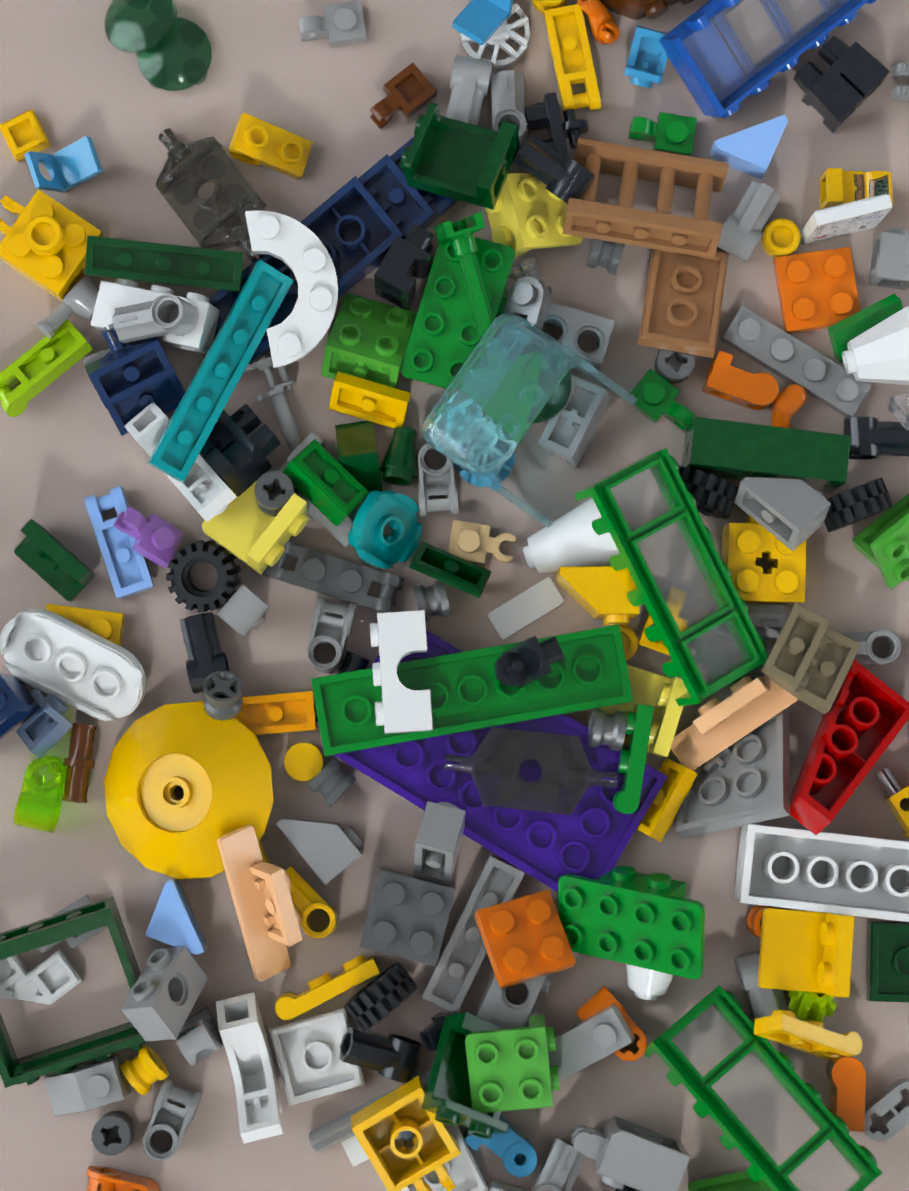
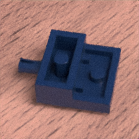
M110 324L108 326L115 339H112L106 327L100 332L111 350L104 357L86 365L85 369L105 408H107L120 434L123 436L129 433L124 426L150 403L154 402L166 414L178 407L185 394V390L157 337L122 343L118 339L113 324Z

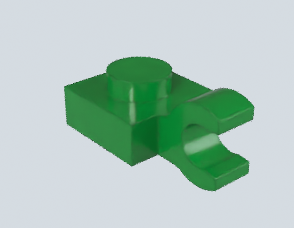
M660 112L656 123L648 118L633 117V121L630 123L628 138L654 142L653 150L692 156L697 118Z
M651 368L626 397L628 403L655 424L663 415L684 431L695 416L688 408L674 401L680 391Z

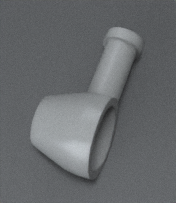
M88 276L82 278L69 291L61 304L44 321L41 320L37 324L39 330L48 338H52L55 335V331L73 313L90 320L93 316L99 291L96 284Z

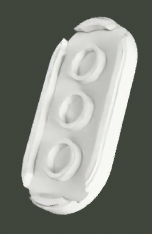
M45 609L25 610L12 618L2 630L0 652L1 655L4 654V658L7 661L5 665L11 674L20 681L48 695L52 692L63 703L95 719L111 721L116 718L126 717L140 705L145 696L147 688L146 675L141 663L131 652L54 612Z

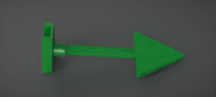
M479 212L467 216L460 221L451 223L450 220L434 226L438 242L451 240L455 257L459 256L488 360L487 367L456 375L453 377V381L516 443H520L523 439L543 360V353L536 352L508 361L504 359L475 251H478L473 233L485 228L482 213Z

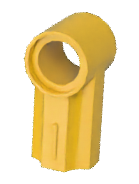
M290 866L285 872L291 881V889L289 891L293 906L300 915V925L303 931L308 936L317 939L329 936L338 927L339 918L337 911L316 892L293 866ZM316 909H323L330 918L329 926L322 932L316 931L310 924V916Z

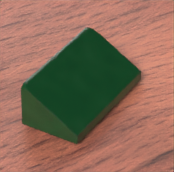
M423 541L420 542L409 564L411 569L478 598L481 597L491 575L490 570Z

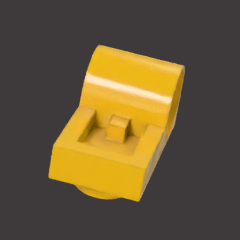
M242 113L238 119L228 154L241 162L256 166L264 165L298 180L303 175L313 142L247 113Z

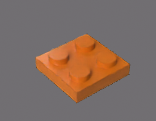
M850 247L774 258L773 265L784 331L788 334L826 329L861 311Z
M549 889L477 910L474 914L500 989L573 967L576 963Z

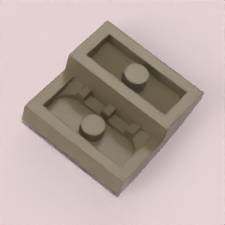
M795 603L761 671L791 695L821 713L827 714L861 644L829 628L828 626L831 621Z

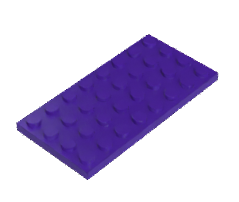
M426 630L427 652L407 655L400 663L462 651ZM380 653L374 663L380 662ZM566 714L334 755L424 811L428 801L433 803L448 802L454 804L460 810L466 811L463 835L557 892L559 878L565 874L597 880L612 870L668 777L645 763L638 809L631 814L618 812L612 805V798L616 792L622 790L624 774L618 773L621 750H612L609 745L602 744L597 748L589 747L587 741L588 728Z

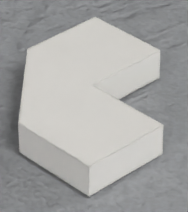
M62 949L56 951L31 971L27 969L18 955L0 960V998L51 1005L84 980Z

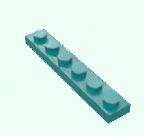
M262 260L256 263L147 461L149 465L179 482L185 481L294 280Z

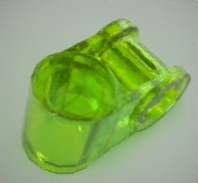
M44 756L33 760L27 766L21 793L14 812V825L49 833L55 831L60 815L61 798L67 771L60 758ZM48 765V772L54 774V778L44 783V776L38 774V770Z

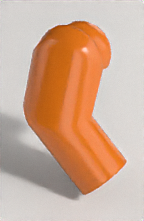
M791 384L777 395L771 407V426L790 428L791 417L806 402L807 394L802 386Z

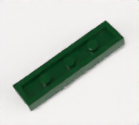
M87 236L84 275L240 292L243 253Z

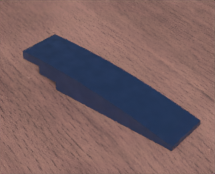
M415 136L390 157L388 154L385 155L359 178L353 177L300 222L310 229L327 249L337 275L338 298L380 266L396 236L405 240L413 224H417L424 229L427 228L459 201L407 185L404 169L401 168V157L406 146L411 147ZM262 254L242 271L240 292L254 266L260 260L294 280L268 327L270 328L281 324L292 313L298 299V283L293 271L282 260L268 254ZM219 290L210 298L209 303L220 310L214 339L239 296V291ZM267 330L248 364L251 365L259 361L270 352Z

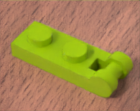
M68 319L55 331V335L52 338L45 336L0 373V401H2V409L8 416L16 417L22 414L30 400L93 350L87 340ZM18 382H21V384L13 390V387Z

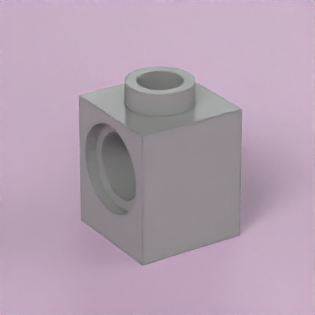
M890 228L886 232L882 231L874 240L868 285L906 290L909 287V231L900 228Z

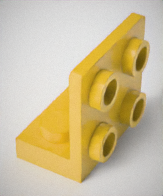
M764 908L762 912L758 986L766 989L816 992L833 997L849 998L854 916Z

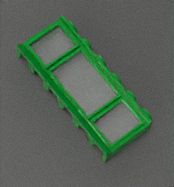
M667 448L648 454L574 494L577 501L592 496L601 517L592 521V528L598 535L610 533L619 551L609 558L610 564L616 571L627 568L636 586L635 589L627 593L628 601L632 606L645 604L654 622L645 628V635L651 642L663 640L671 656L670 660L662 664V669L668 677L680 676L688 691L675 699L678 706L700 704L706 697L766 662L768 654L765 650V641L756 631L748 615V607L745 601L739 597L732 583L731 572L728 566L722 562L714 546L713 535L704 525L697 511L695 498L687 491L679 474V466L676 460L670 456Z
M720 985L652 1041L645 1049L644 1054L647 1058L656 1052L671 1069L666 1074V1077L673 1086L677 1087L682 1083L697 1100L692 1106L695 1113L701 1118L709 1114L724 1132L719 1137L722 1145L728 1150L736 1146L749 1161L751 1166L746 1169V1172L753 1181L758 1182L764 1179L773 1191H863L882 1174V1171L876 1166L877 1161L874 1155L864 1146H859L849 1135L847 1124L836 1114H831L823 1105L822 1097L816 1088L809 1083H804L794 1071L795 1066L790 1058L784 1053L778 1052L768 1039L754 1035L755 1021H751L741 1010L742 1006L737 997L730 991H725Z

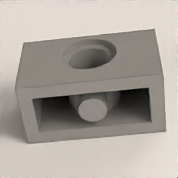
M185 946L154 949L148 957L138 980L131 988L130 994L121 1010L145 1041L177 1039L208 977Z
M493 972L475 1016L505 1029L529 1027V1016L537 1015L538 1010L533 1008L538 994L546 995L552 983L554 973L522 982L528 989L526 996L520 1001H512L505 995L507 987L499 988Z

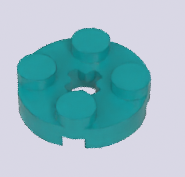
M371 491L366 496L365 502L361 505L355 516L353 527L348 533L349 544L356 549L358 556L364 562L378 568H393L390 565H394L398 561L404 563L416 551L422 536V524L417 522L416 511L420 512L418 505L409 496L395 491ZM389 522L388 526L392 529L391 533L383 535L384 527Z

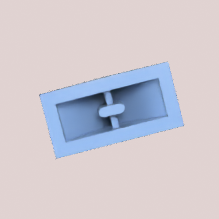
M784 114L714 141L709 152L712 159L727 162L729 167L761 180L787 125V117Z
M174 878L164 884L145 936L174 947L185 946L190 953L198 955L205 952L208 946L180 882Z

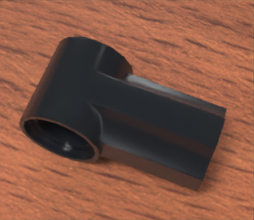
M533 134L525 141L513 161L547 185L545 187L547 190L567 204L569 198L580 199L595 177L593 173L569 156L563 157L554 148Z
M850 417L844 419V435L851 436L849 459L866 460L875 459L878 456H909V422L878 421V418Z
M212 612L180 619L184 644L188 655V660H186L187 674L194 694L203 692V682L211 673L216 671L230 672L226 654L221 650Z
M349 1027L348 1031L344 1033L340 1044L339 1059L345 1063L375 1070L378 1074L391 1080L407 1083L413 1078L423 1045L415 1040L396 1034H389V1037Z

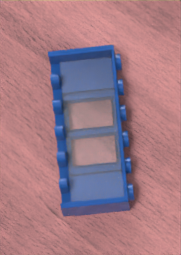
M709 0L659 39V42L704 116L726 118L740 109V102L748 95H756L766 89L771 83L769 79L779 71L785 72L794 67L800 61L798 56L808 48L811 50L826 42L829 38L827 33L836 26L841 27L850 23L858 16L857 10L866 3L871 4L877 0Z

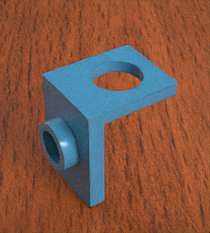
M472 0L453 20L452 28L478 44L484 45L511 15L513 0Z
M84 136L53 155L32 151L25 153L35 188L40 190L65 193L102 172L92 138ZM39 162L49 171L50 181L46 180L40 173Z

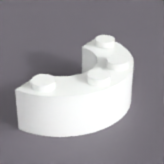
M263 210L245 211L253 254H268L282 260L293 271L298 283V299L292 313L281 324L266 329L273 368L276 369L292 364L309 354L326 335L334 319L337 307V275L327 249L320 239L305 225L277 212Z

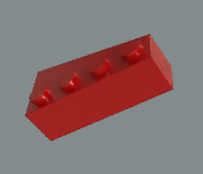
M855 659L830 711L827 714H823L790 795V815L814 835H817L834 820L909 720V702Z

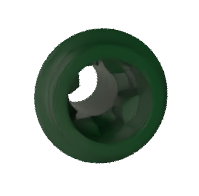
M396 427L394 429L393 438L380 467V471L383 472L382 480L396 486L412 485L413 478L418 476L416 430L408 427Z

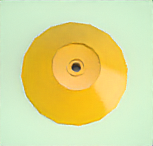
M198 701L165 704L135 720L114 746L104 778L107 816L121 845L147 869L176 879L213 877L225 871L217 839L245 825H250L254 827L257 840L259 841L265 833L274 803L271 765L256 735L236 717L229 720L211 718L204 710V703ZM177 785L184 789L182 799H178L175 796L174 791Z

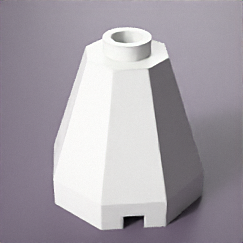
M909 306L847 343L848 350L842 352L843 364L847 374L853 373L856 381L909 385Z

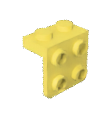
M530 173L508 174L494 210L485 208L491 227L492 242L512 247L515 251V259L531 249L576 246L583 241V237L563 234L568 204L545 188L547 185Z
M255 482L239 497L236 496L224 512L214 516L208 522L204 520L202 530L208 537L261 575L268 565L272 567L277 563L285 551L283 546L292 535L296 537L303 530L309 518L307 517V502L295 493L276 517L264 514L256 502Z

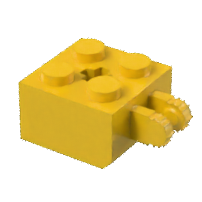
M39 189L26 207L4 195L0 203L7 211L19 217L12 227L0 218V233L5 236L0 243V259L62 302L69 291L86 276L84 272L87 236L105 237L104 234ZM49 215L55 218L64 229L65 243L62 249L52 256L35 254L25 242L24 229L27 223L36 216Z
M748 514L747 523H728L723 527L722 562L728 566L731 572L732 583L739 597L746 604L794 606L795 603L799 605L805 603L806 540L794 551H791ZM762 556L766 557V560L771 564L767 574H763L762 567L755 564V561L761 559Z
M419 1075L351 1116V1130L388 1191H400L411 1183L414 1184L417 1191H432L423 1176L435 1170L441 1185L447 1191L456 1187L444 1164L461 1154L459 1142L449 1125L436 1121V1114L422 1109L427 1088ZM401 1131H412L411 1140L405 1141L404 1137L397 1138Z

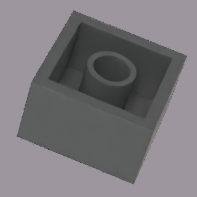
M380 867L360 947L436 966L456 890L455 886Z

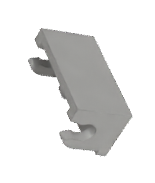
M571 375L538 444L549 455L554 456L556 454L564 458L569 465L578 468L611 402L607 390Z

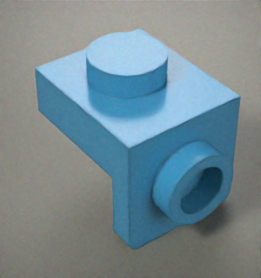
M637 25L624 75L631 76V83L652 88L653 82L661 84L668 57L659 39L666 35V32Z

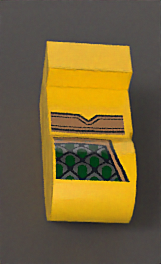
M827 168L819 179L820 210L882 194L890 195L893 205L892 173L842 171V168Z

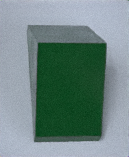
M361 421L335 425L339 463L369 492L375 490L382 492L383 487L374 423L371 421Z

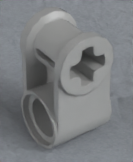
M440 441L428 442L422 446L418 455L420 517L426 516L427 512L451 511L452 514H458L456 480H454L451 450ZM432 450L441 451L447 460L444 467L438 470L428 468L424 462L428 452ZM433 497H447L446 499H429Z
M318 596L307 648L308 660L315 670L321 673H330L341 665L347 639L351 634L357 604L351 603L349 606L327 602L325 597ZM330 645L336 650V656L331 663L320 664L315 660V651L319 646Z
M165 1079L143 1139L144 1150L149 1157L162 1161L175 1154L183 1141L188 1126H190L203 1092L197 1090L195 1093L172 1085V1080ZM157 1130L169 1132L173 1138L172 1147L169 1149L157 1147L153 1140L154 1132Z

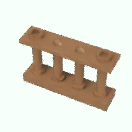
M578 138L574 161L593 173L595 177L580 199L569 198L563 234L714 259L721 237L722 223L709 221L712 191L722 192L729 163L708 158L703 159L607 143L599 140ZM599 173L622 176L618 206L595 202ZM637 179L659 182L656 212L633 208ZM674 185L697 189L694 218L671 215Z

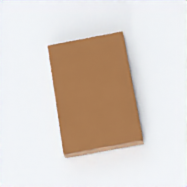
M652 249L637 345L713 358L716 349L729 253L716 251L714 259Z

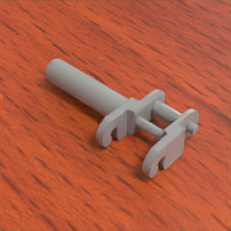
M271 357L256 361L251 365L248 364L244 372L256 368L260 371L264 370L271 387L267 390V393L254 397V403L270 398L290 452L294 451L303 441L286 396L283 393V388L286 387L287 391L291 390V385L297 382L296 379L290 380L285 366L277 369L283 383L276 385L270 368L273 367Z

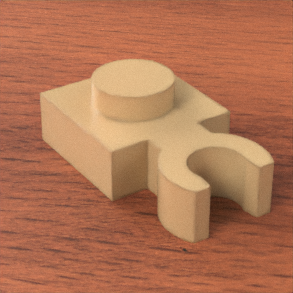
M453 520L448 552L476 564L484 565L486 554L493 555L500 563H511L513 556L503 555L499 550V546L503 542L515 543L516 536L510 533H503L496 538L489 537L491 528L489 525Z

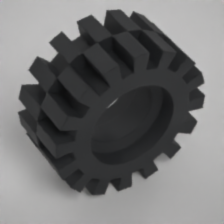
M679 466V474L687 491L695 498L697 511L715 518H729L739 488L735 484L727 482L728 480L716 477L714 474H707L702 470H693L690 467L685 466L684 468Z
M883 478L869 481L827 498L826 500L831 505L824 523L827 531L832 532L894 507Z
M204 540L196 541L177 551L173 555L175 558L169 562L168 568H171L170 572L166 574V581H171L172 585L168 587L170 594L175 592L177 598L174 600L178 604L185 603V609L190 611L198 609V612L213 611L227 603L237 591L236 587L241 582V578L238 577V573L241 571L240 565H236L234 562L237 557L229 554L224 547L217 545L213 540L204 542ZM204 561L214 566L218 574V580L213 589L200 590L194 586L190 578V572L195 563Z
M396 962L357 992L343 1007L364 1032L401 1005L403 1001L416 991L418 986L403 966Z

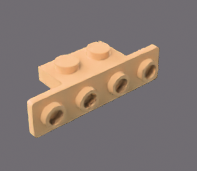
M748 675L729 688L733 694L720 703L718 698L715 697L700 707L697 711L701 716L694 720L691 726L674 736L671 750L681 765L694 771L799 699L781 688L766 675L757 677L754 680Z
M245 825L219 837L217 844L254 978L262 982L291 966L286 945L290 947L303 940L299 928L301 918L297 909L293 906L289 891L291 889V881L288 874L283 868L263 861L255 829L253 826Z

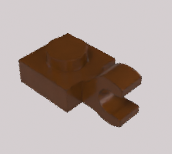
M411 63L384 84L383 90L388 96L370 109L373 113L370 118L379 129L389 123L399 111L408 119L435 98L437 90L417 66Z

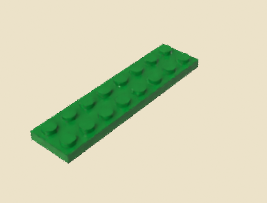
M618 624L556 635L555 637L565 658L551 664L552 673L520 689L517 686L507 687L501 684L495 677L494 665L502 653L521 642L399 663L397 676L406 688L411 690H430L432 731L385 734L384 726H376L375 702H383L382 686H374L373 668L312 678L311 682L324 756L633 702L620 626ZM554 636L539 638L538 641L541 643Z

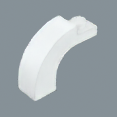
M152 402L124 427L146 453L151 456L170 420ZM200 454L184 482H179L167 475L206 522L224 512L229 503L236 498V495Z
M252 992L216 1001L218 1031L232 1071L240 1135L243 1143L283 1134L281 1121L283 1110L268 1035L255 993Z

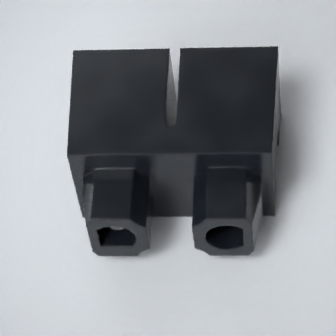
M835 35L818 52V55L831 67L823 73L809 60L798 70L793 78L801 90L806 93L802 102L808 106L812 105L824 118L823 123L832 133L883 83L890 72L860 44L855 42L849 47Z
M413 224L405 240L396 236L374 274L376 295L402 309L410 310L416 296V280H414V277L418 279L425 278L430 273L431 253L434 245L431 244L434 239L433 233L417 224Z
M246 403L231 416L223 409L217 420L218 422L215 424L199 453L237 497L273 467L266 457L281 444L266 424L261 426L251 436H248L262 422Z

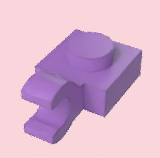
M128 507L125 513L120 512L114 523L118 530L136 539L132 547L134 551L162 568L168 567L169 562L173 560V555L177 552L185 535L183 531L154 513L145 520V517L139 511Z

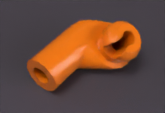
M577 0L578 5L588 16L594 39L600 44L615 43L620 36V29L614 23L612 14L600 0Z

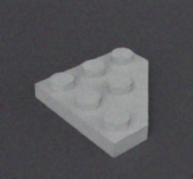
M786 709L710 759L703 766L702 769L705 773L691 788L676 814V832L683 839L790 816L789 713Z

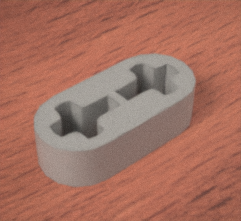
M908 1078L895 1081L865 1106V1127L863 1133L871 1140L877 1142L886 1141L909 1123V1105L903 1103L898 1108H894L903 1099L900 1092L903 1089L909 1091ZM888 1111H891L882 1121L885 1126L883 1130L879 1131L876 1128L869 1130V1127L872 1125V1120L870 1119L872 1114L876 1113L881 1117Z

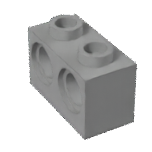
M549 301L542 329L546 326L557 327L562 335L558 341L600 371L615 320ZM540 335L536 347H527L528 351L543 353L542 361L554 363L555 359L569 362V367L578 372L591 374L593 370L556 342L546 341L542 335ZM581 337H592L597 342L598 349L592 353H586L579 348L577 341Z

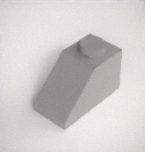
M759 477L744 478L740 483L734 502L791 551H794L823 525L831 505L818 489L810 487L802 479Z
M427 802L415 841L413 876L451 885L463 836L466 811L460 810L457 806L448 802Z
M283 818L276 823L325 885L363 854L359 849L363 841L350 825L343 829L339 823Z
M120 1054L112 1056L105 1061L92 1062L76 1067L65 1074H53L45 1077L44 1081L54 1116L84 1112L124 1100L131 1090L120 1068L122 1064Z

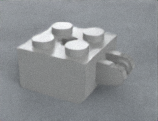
M616 1116L605 1121L602 1131L592 1127L587 1128L586 1125L582 1126L581 1124V1126H577L571 1132L573 1148L579 1154L583 1153L584 1156L593 1160L597 1174L602 1175L601 1181L621 1190H623L625 1185H628L640 1191H678L690 1159L688 1152L680 1141Z

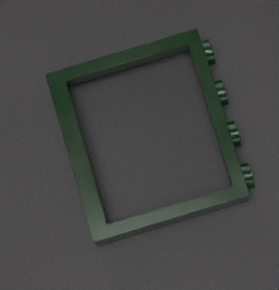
M114 896L0 933V960L108 926L130 990L141 974ZM0 1013V1076L5 1088L25 1082L29 1086L37 1082L40 1076L55 1072L57 1075L65 1074L74 1070L80 1063L93 1060V1062L105 1061L114 1056L116 1051L128 1047L132 1050L141 1049L142 1044L150 1041H145L133 1024L128 1022L17 1058Z

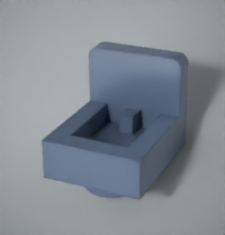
M35 688L30 694L40 708L16 732L28 749L41 758L50 748L58 743L59 739L73 724L64 714L68 707L55 694L51 692L48 696H45Z

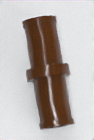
M72 723L68 758H64L63 766H67L62 801L87 803L90 769L95 768L92 753L97 726Z

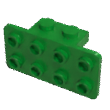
M474 237L478 251H475L496 327L499 320L503 317L509 293L506 286L514 263L515 251L510 246ZM451 240L439 241L401 365V373L405 378L467 395L454 383L453 377L481 369L482 366L487 367L488 360L459 256L455 257Z
M616 866L597 880L573 874H565L559 878L558 915L572 952L692 980L698 979L703 974L705 906L700 901L685 898L686 882L672 880L670 875L664 873H653L650 875L638 873L635 868L630 866Z

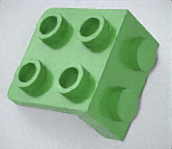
M545 1014L529 1016V1027L477 1031L467 1034L465 1045L473 1110L480 1113L553 1107V1091L560 1090L558 1065L550 1066L549 1051H556L554 1026L546 1027Z

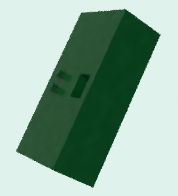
M694 417L685 431L682 467L685 468L686 466L693 470H702L704 473L714 474L718 478L742 481L746 477L802 479L810 487L816 488L819 491L833 492L847 481L851 436Z

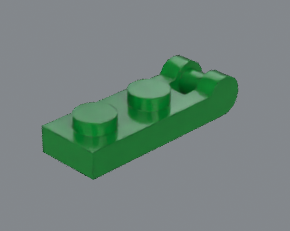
M635 704L634 711H627L625 734L630 735L628 750H621L618 763V773L624 774L622 790L616 792L612 798L614 809L624 814L635 812L639 806L654 706Z

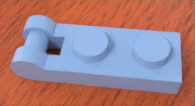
M122 486L112 488L109 494L97 497L95 494L84 498L116 598L121 599L155 587L146 557L132 549L136 539L114 526L117 517L107 521L103 517V511L112 508L116 509L117 515L120 512H126L129 506Z

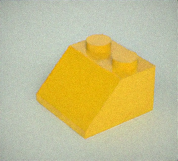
M612 566L559 567L555 573V581L593 619H603V626L618 624L619 626H626V623H630V619L639 614V606H632L627 598V593L636 588L627 568L616 571Z

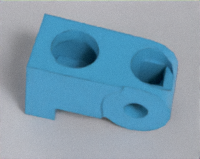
M500 1115L499 1120L509 1124L507 1133L492 1134L491 1139H483L469 1134V1127L464 1131V1142L475 1151L484 1143L503 1160L505 1169L515 1177L528 1176L537 1166L538 1158L534 1145L502 1115Z

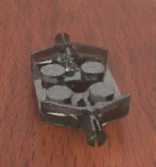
M172 129L163 130L171 140V143L165 135L159 134L158 139L169 151L167 153L169 157L155 186L202 248L223 250L238 246L242 248L252 263L259 261L251 250L245 211H264L267 204L259 197L224 151L222 145L214 137L183 144L175 136ZM207 182H213L215 189L212 196L208 199H199L198 191L200 187ZM257 254L260 258L264 256V254Z
M491 727L473 755L445 754V761L460 762V764L444 763V770L463 771L471 774L484 806L570 815L589 787L595 785L616 788L617 781L602 780V777L617 779V771L594 770L590 766L578 736ZM533 759L539 763L541 774L537 780L526 782L520 777L519 766L524 760Z

